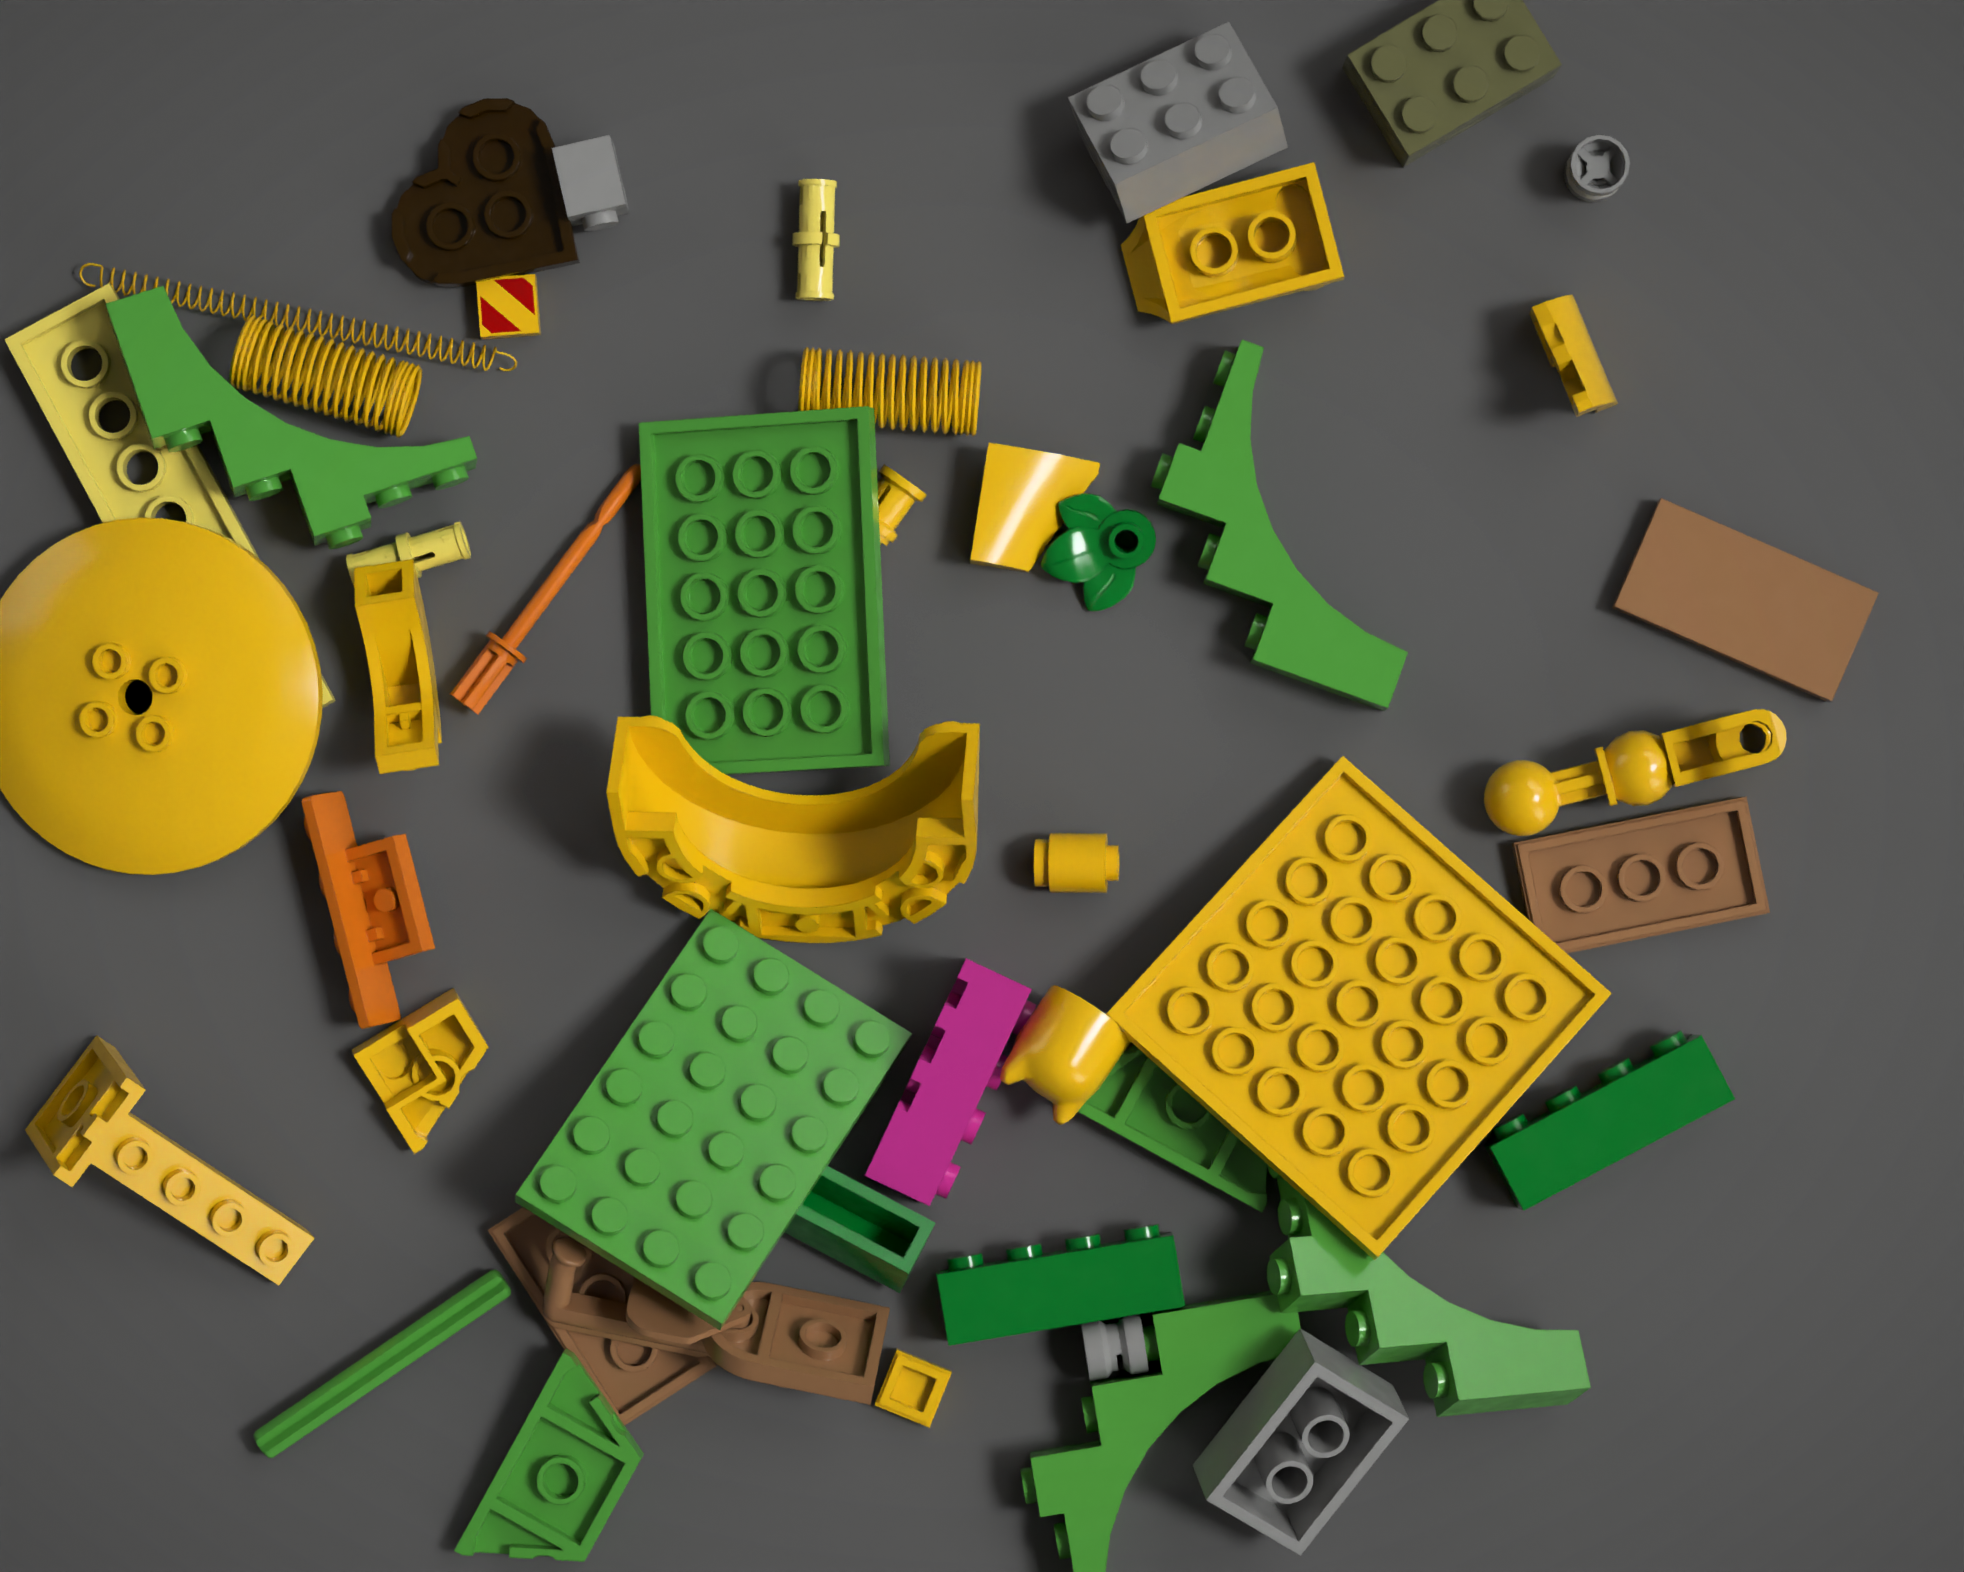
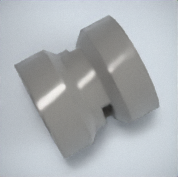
M1595 135L1587 137L1577 145L1565 163L1564 179L1567 188L1575 197L1585 202L1596 203L1607 200L1616 193L1629 174L1630 160L1628 153L1621 142L1611 136Z
M1140 1314L1120 1317L1118 1322L1113 1324H1104L1102 1321L1081 1324L1090 1381L1108 1378L1112 1371L1120 1369L1126 1370L1131 1375L1149 1372Z

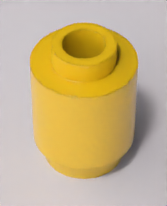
M1050 833L1049 839H1035V887H1049L1050 893H1107L1108 881H1119V845H1108L1107 833Z

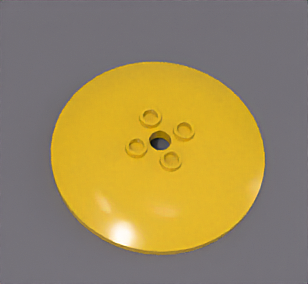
M163 518L114 520L83 529L55 543L37 556L5 591L0 600V790L20 817L46 841L74 858L106 870L142 875L176 873L205 866L243 848L263 833L291 802L304 780L319 738L323 702L321 668L314 640L296 601L270 568L249 550L211 529L189 522ZM135 680L145 682L152 692L151 706L143 714L133 712L128 707L125 699L128 686Z

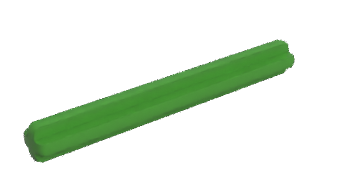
M496 1269L484 1274L257 1429L253 1434L257 1446L268 1458H273L508 1298L511 1294V1289L505 1278Z

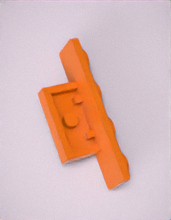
M342 791L305 797L302 799V807L305 814L304 827L314 849L320 873L319 885L322 894L327 900L332 919L334 944L342 958L349 986L348 996L351 1008L356 1014L361 1029L399 1021L401 1013L387 962L435 949L406 834L395 835L357 846L345 796Z

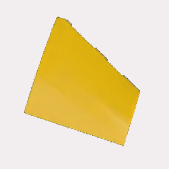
M1561 296L1531 307L1529 314L1551 368L1556 366L1576 417L1593 410L1595 413L1617 405L1618 402L1574 296Z
M989 442L970 564L1029 573L1044 552L1047 544L1064 524L1059 511V502L1073 495L1084 493L1098 476L1100 463Z
M452 988L353 1048L352 1053L383 1101L390 1117L415 1154L425 1147L428 1142L427 1136L444 1109L446 1107L450 1108L460 1092V1084L467 1073L476 1068L488 1049V1045L457 992Z

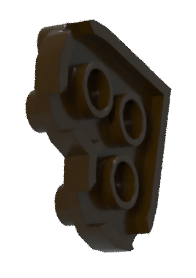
M486 98L463 107L458 112L459 115L447 126L443 140L440 139L438 144V168L416 177L412 181L413 185L401 195L397 208L393 210L392 239L401 260L414 272L418 279L440 287H466L476 285V282L505 276L525 275L580 263L573 227L567 217L552 148L556 146L546 123L530 108L516 104L515 101L508 98Z

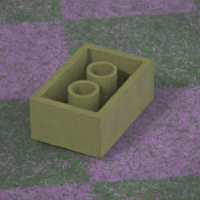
M1438 0L1349 53L1342 69L1404 168L1551 80L1562 64L1523 0Z

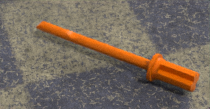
M634 464L623 474L600 505L594 520L587 524L503 638L501 639L491 631L486 634V637L490 640L450 693L456 700L477 715H479L516 663L520 661L524 664L527 660L516 648L596 542L603 526L616 515L641 480L640 464Z

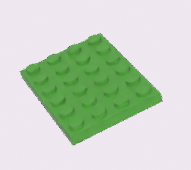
M864 406L639 423L651 715L661 717L676 725L699 756L726 775L890 766L874 408Z
M710 909L515 1194L514 1202L713 1327L721 1330L909 1043L912 1033Z

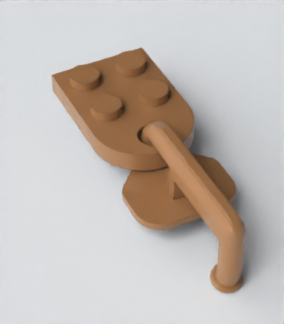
M561 1237L553 1244V1255L548 1267L543 1299V1316L552 1326L695 1357L710 1356L724 1370L747 1380L871 1405L890 1311L889 1307L772 1283L751 1282L721 1330H718L635 1277L628 1303L573 1293L575 1271L577 1267L585 1262L586 1251L578 1241L568 1237Z

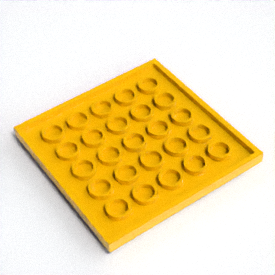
M1342 756L1106 1015L1120 1026L1129 1041L1372 1259L1376 1260L1612 993L1350 761Z

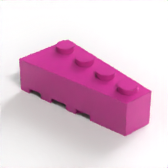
M967 958L965 959L957 980L867 1169L866 1177L928 1206L931 1205L935 1194L944 1199L947 1198L961 1166L951 1162L960 1141L972 1145L986 1115V1112L976 1108L986 1086L997 1091L1001 1083V1069L1007 1059V1056L1002 1054L1011 1032L1018 1035L1036 1008L1037 1004L1027 1000L1032 990L1031 988Z

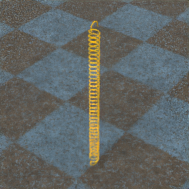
M95 263L84 264L79 270L81 281L87 286L96 287V285L89 284L83 279L82 271L87 266L101 267L99 281L100 288L103 287V266ZM115 267L112 268L111 277H110V280H109V282H108L109 284H111V286L113 287V289H114V286H113V278H114V273H115ZM124 269L122 272V279L119 284V287L116 290V293L122 287V293L124 294V296L129 295L131 291H133V295H135V281L137 277V272H134L132 284L128 292L125 293L124 280L126 270ZM147 274L144 276V282L139 293L146 291ZM158 276L155 278V284L153 289L157 288L159 280ZM169 278L166 280V286H165V291H166L167 295H168V286H169V282H170V279H169ZM180 280L177 282V288L171 300L172 304L176 299L179 307H182L187 301L190 310L194 309L198 303L201 312L205 311L209 305V310L212 314H215L220 307L222 316H226L231 309V315L234 319L242 311V318L246 321L252 313L255 315L257 297H254L247 318H245L244 312L245 294L236 316H234L233 309L235 292L232 293L231 301L225 314H223L224 290L221 291L219 302L214 311H212L213 288H210L205 307L201 308L202 285L199 286L198 295L192 307L190 306L191 283L188 284L187 293L182 304L179 303ZM267 299L264 302L260 315L261 318H266ZM278 301L275 304V308L270 319L272 321L274 319L276 326L278 325ZM289 303L286 305V310L281 321L282 324L285 321L287 329L289 328ZM300 305L297 307V312L291 325L294 327L296 323L298 331L301 330L299 327ZM311 308L308 309V314L305 323L302 327V330H304L307 325L309 333H311ZM322 310L319 311L316 325L312 331L314 333L318 327L320 336H325L329 329L330 337L333 339L337 337L340 331L342 341H346L351 333V340L354 344L359 341L362 335L364 346H367L373 337L375 348H378L384 339L386 351L393 346L395 341L397 353L402 351L406 343L408 355H411L416 348L417 355L422 357L427 350L428 357L432 360L438 352L439 359L443 362L449 354L452 364L456 363L460 356L462 366H466L471 358V364L474 369L479 366L482 360L484 371L490 368L495 353L509 356L514 361L512 368L503 369L500 367V370L512 371L517 367V361L513 356L499 352L497 347H494L489 364L485 368V344L482 347L477 364L474 365V342L464 363V340L461 341L458 353L453 361V338H450L447 351L442 359V335L439 336L436 349L431 357V333L428 334L425 347L420 354V331L417 332L414 345L409 352V328L406 330L403 343L398 350V326L395 328L392 341L387 348V324H385L378 345H376L377 322H374L367 343H365V319L363 320L359 335L354 341V317L346 337L343 338L344 315L341 316L338 329L333 336V313H330L327 327L322 334Z

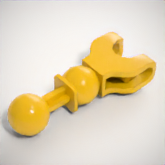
M1754 709L1659 734V736L1644 730L1628 731L1615 737L1605 750H1603V746L1595 748L1596 761L1553 772L1533 761H1511L1499 767L1489 778L1484 791L1485 809L1490 820L1502 831L1515 836H1529L1548 827L1556 817L1559 807L1606 795L1608 806L1617 805V800L1632 806L1649 805L1662 799L1672 786L1674 788L1733 773L1777 759L1785 748L1787 740L1786 729L1776 714L1765 709ZM1747 724L1760 728L1765 735L1764 746L1759 753L1753 754L1743 749L1740 743V732Z

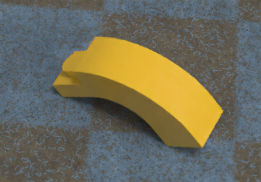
M410 559L354 568L355 609L364 640L370 672L374 706L375 759L379 774L439 765L438 743H442L438 691L427 619L414 561Z

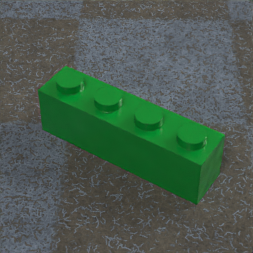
M1682 1030L1676 1031L1650 1045L1654 1055L1633 1066L1630 1059L1625 1058L1597 1073L1601 1083L1580 1094L1575 1085L1547 1099L1545 1104L1549 1111L1527 1121L1524 1113H1521L1494 1127L1492 1131L1496 1139L1484 1144L1516 1207L1524 1211L1735 1100L1702 1035H1691L1685 1038Z
M827 1166L784 1233L900 1293L936 1223Z
M1149 1224L1123 1229L1125 1240L1101 1244L1100 1233L1065 1239L1066 1250L1042 1253L1041 1243L1007 1248L1006 1260L984 1263L982 1253L948 1258V1269L937 1271L948 1346L1185 1307L1174 1235L1172 1232L1160 1234L1159 1224Z

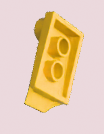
M1315 162L1182 197L1140 217L1131 234L1121 244L1138 312L1158 316L1170 324L1192 320L1300 291L1317 290L1327 284L1344 280V273Z

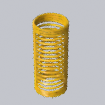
M254 314L246 320L238 337L230 366L229 383L234 388L237 387V389H242L245 392L252 389L255 395L262 392L265 398L272 395L275 401L282 398L285 404L292 401L295 407L302 405L305 410L313 408L315 413L323 411L327 417L333 413L334 418L337 420L343 416L344 421L347 423L353 420L357 426L363 423L367 429L373 426L375 431L379 432L383 429L386 435L390 433L391 436L395 435L397 438L405 433L420 390L422 369L419 364L415 366L414 363L409 364L408 361L402 360L396 367L394 357L390 358L386 364L384 354H381L376 360L374 351H371L366 357L364 348L359 349L356 353L353 344L345 352L346 346L343 341L335 349L336 343L333 338L328 340L325 345L323 335L318 337L315 342V336L312 332L306 338L302 329L295 335V330L292 326L285 331L284 325L280 323L275 328L272 320L268 321L266 318L262 319ZM276 341H277V345H276V348H275V351H274V355H273V358H272V361H271L272 353H273V350H274V347H275V344H276ZM286 344H287V348H286V351H285V355H284V358H283V361H282L283 353H284V350H285V347H286ZM262 373L261 385L257 389L256 383ZM272 376L271 388L267 392L266 387ZM282 380V388L280 393L277 395V387L279 386ZM292 383V393L287 398V391ZM303 384L302 396L297 401V394ZM313 387L312 399L308 404L307 397ZM323 390L322 402L318 407L317 401ZM334 391L333 402L330 409L328 410V402ZM344 394L343 407L338 413V405ZM354 397L353 410L348 416V408ZM364 401L363 413L358 419V411ZM375 402L373 417L371 418L370 422H368V415ZM384 405H385L383 420L381 421V423H380V425H379V423H378L379 416H380V414H381V412H382V409H383V407H384Z
M808 347L804 348L800 374L798 411L869 406L874 408L875 423L878 414V426L881 429L886 426L888 417L889 427L891 430H894L899 415V427L902 431L907 428L908 419L910 421V429L913 432L916 431L920 417V428L924 433L928 430L931 415L932 432L935 434L938 431L941 419L942 432L945 435L949 432L952 416V431L955 435L958 433L960 436L963 434L966 436L971 434L972 437L976 435L982 363L979 360L976 363L974 360L971 362L968 360L964 361L960 392L959 361L957 358L953 361L948 395L949 361L947 358L943 359L937 398L938 359L934 357L931 362L928 393V361L925 356L921 359L916 396L917 358L913 355L910 359L905 399L906 356L903 354L899 362L894 402L896 356L891 354L889 357L884 398L885 355L882 352L878 360L873 401L875 355L871 352L868 355L862 403L864 353L862 351L858 353L852 399L853 352L850 350L847 352L841 402L843 352L839 349L836 355L830 404L832 350L829 348L826 351L820 400L822 350L820 348L815 350L814 347L811 349Z

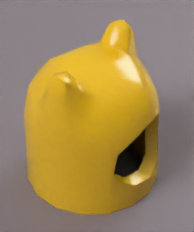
M1053 985L1050 986L1018 1033L1013 1048L1002 1066L1000 1080L1007 1085L1021 1080L1025 1081L1035 1092L1051 1101L1053 1104V1120L1058 1125H1062L1071 1120L1085 1102L1098 1091L1131 1041L1128 1040L1120 1026L1101 1010L1074 993Z

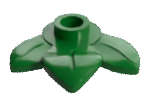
M1082 493L1073 495L1060 501L1058 504L1061 517L1068 530L1060 534L1049 545L1042 558L1041 568L1051 576L1063 581L1073 583L1084 582V600L1087 610L1101 611L1114 606L1132 591L1136 567L1145 563L1152 555L1156 545V533L1151 521L1139 511L1133 509L1116 510L1107 500L1096 494ZM1130 530L1137 535L1138 542L1135 547L1124 550L1116 545L1115 537L1120 531Z

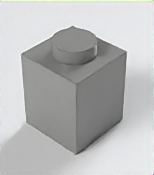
M610 135L552 148L567 217L572 226L583 224L584 231L602 230L619 224L617 216L630 213L615 146Z

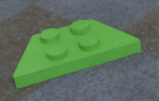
M1135 1045L1126 1050L1098 1091L1085 1102L1078 1112L1256 1210L1263 1212L1267 1202V1163Z
M566 1348L562 1353L454 1550L455 1552L468 1556H473L475 1552L509 1554V1558L533 1559L537 1556H551L555 1560L585 1562L644 1453L574 1352Z

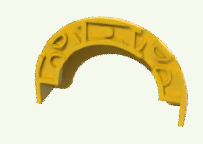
M652 715L618 717L606 791L617 845L624 859L638 877L647 874L663 888V899L698 919L702 918L712 909L758 938L784 942L837 943L881 936L883 925L905 918L915 924L935 913L946 905L947 894L959 882L964 884L969 877L977 851L980 723L946 721L925 728L920 733L918 743L908 760L890 776L867 787L830 795H793L748 785L722 773L699 756L676 725L661 717Z

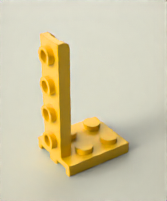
M96 1035L25 1129L52 1174L73 1187L88 1166L93 1164L279 1286L314 1240V1236L303 1226L130 1112L146 1089L117 1049Z

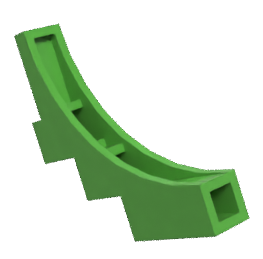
M164 286L106 303L108 317L154 449L167 446L168 452L182 451L200 444L203 441L201 434L211 431L234 498L247 494L249 501L264 499L283 490L281 482L291 479L314 546L327 542L329 549H338L356 543L364 538L361 531L371 528V515L367 507L368 503L376 501L380 509L391 507L411 499V489L433 483L435 490H441L463 483L469 479L467 471L476 468L477 456L470 436L426 446L373 447L331 440L285 423L246 399L210 366L183 329Z
M1242 339L1236 354L1227 350L1224 351L1213 384L1224 387L1216 409L1208 406L1204 407L1193 437L1194 440L1204 443L1201 451L1179 443L1174 457L1162 453L1150 487L1161 490L1157 505L1223 528L1221 536L1209 533L1202 551L1198 567L1208 570L1203 584L1270 608L1267 616L1256 613L1244 646L1254 650L1250 661L1251 664L1385 711L1391 702L1408 652L1365 632L1330 606L1296 569L1275 534L1257 486L1250 440L1253 389L1264 347Z
M1268 1165L1270 1175L1273 1178H1277L1281 1198L1278 1207L1279 1226L1282 1233L1288 1235V1239L1269 1256L1270 1260L1267 1266L1268 1285L1270 1291L1277 1295L1280 1313L1347 1308L1348 1313L1345 1319L1346 1336L1349 1344L1356 1349L1359 1365L1425 1359L1426 1365L1423 1372L1424 1387L1428 1397L1434 1401L1437 1417L1568 1405L1591 1388L1579 1330H1542L1493 1321L1449 1303L1409 1277L1384 1252L1376 1260L1372 1259Z
M1271 1291L1151 1312L1153 1325L1142 1327L1147 1361L1159 1360L1160 1370L1090 1381L1092 1396L1081 1398L1087 1433L1099 1432L1100 1440L1030 1452L1032 1467L1020 1469L1026 1504L1038 1502L1040 1517L1064 1514L1065 1522L1054 1524L1060 1560L1072 1559L1074 1572H1106L1110 1534L1125 1489L1148 1449L1177 1415L1216 1384L1258 1363L1276 1359L1297 1331L1301 1329L1298 1312L1280 1313L1277 1295H1274Z

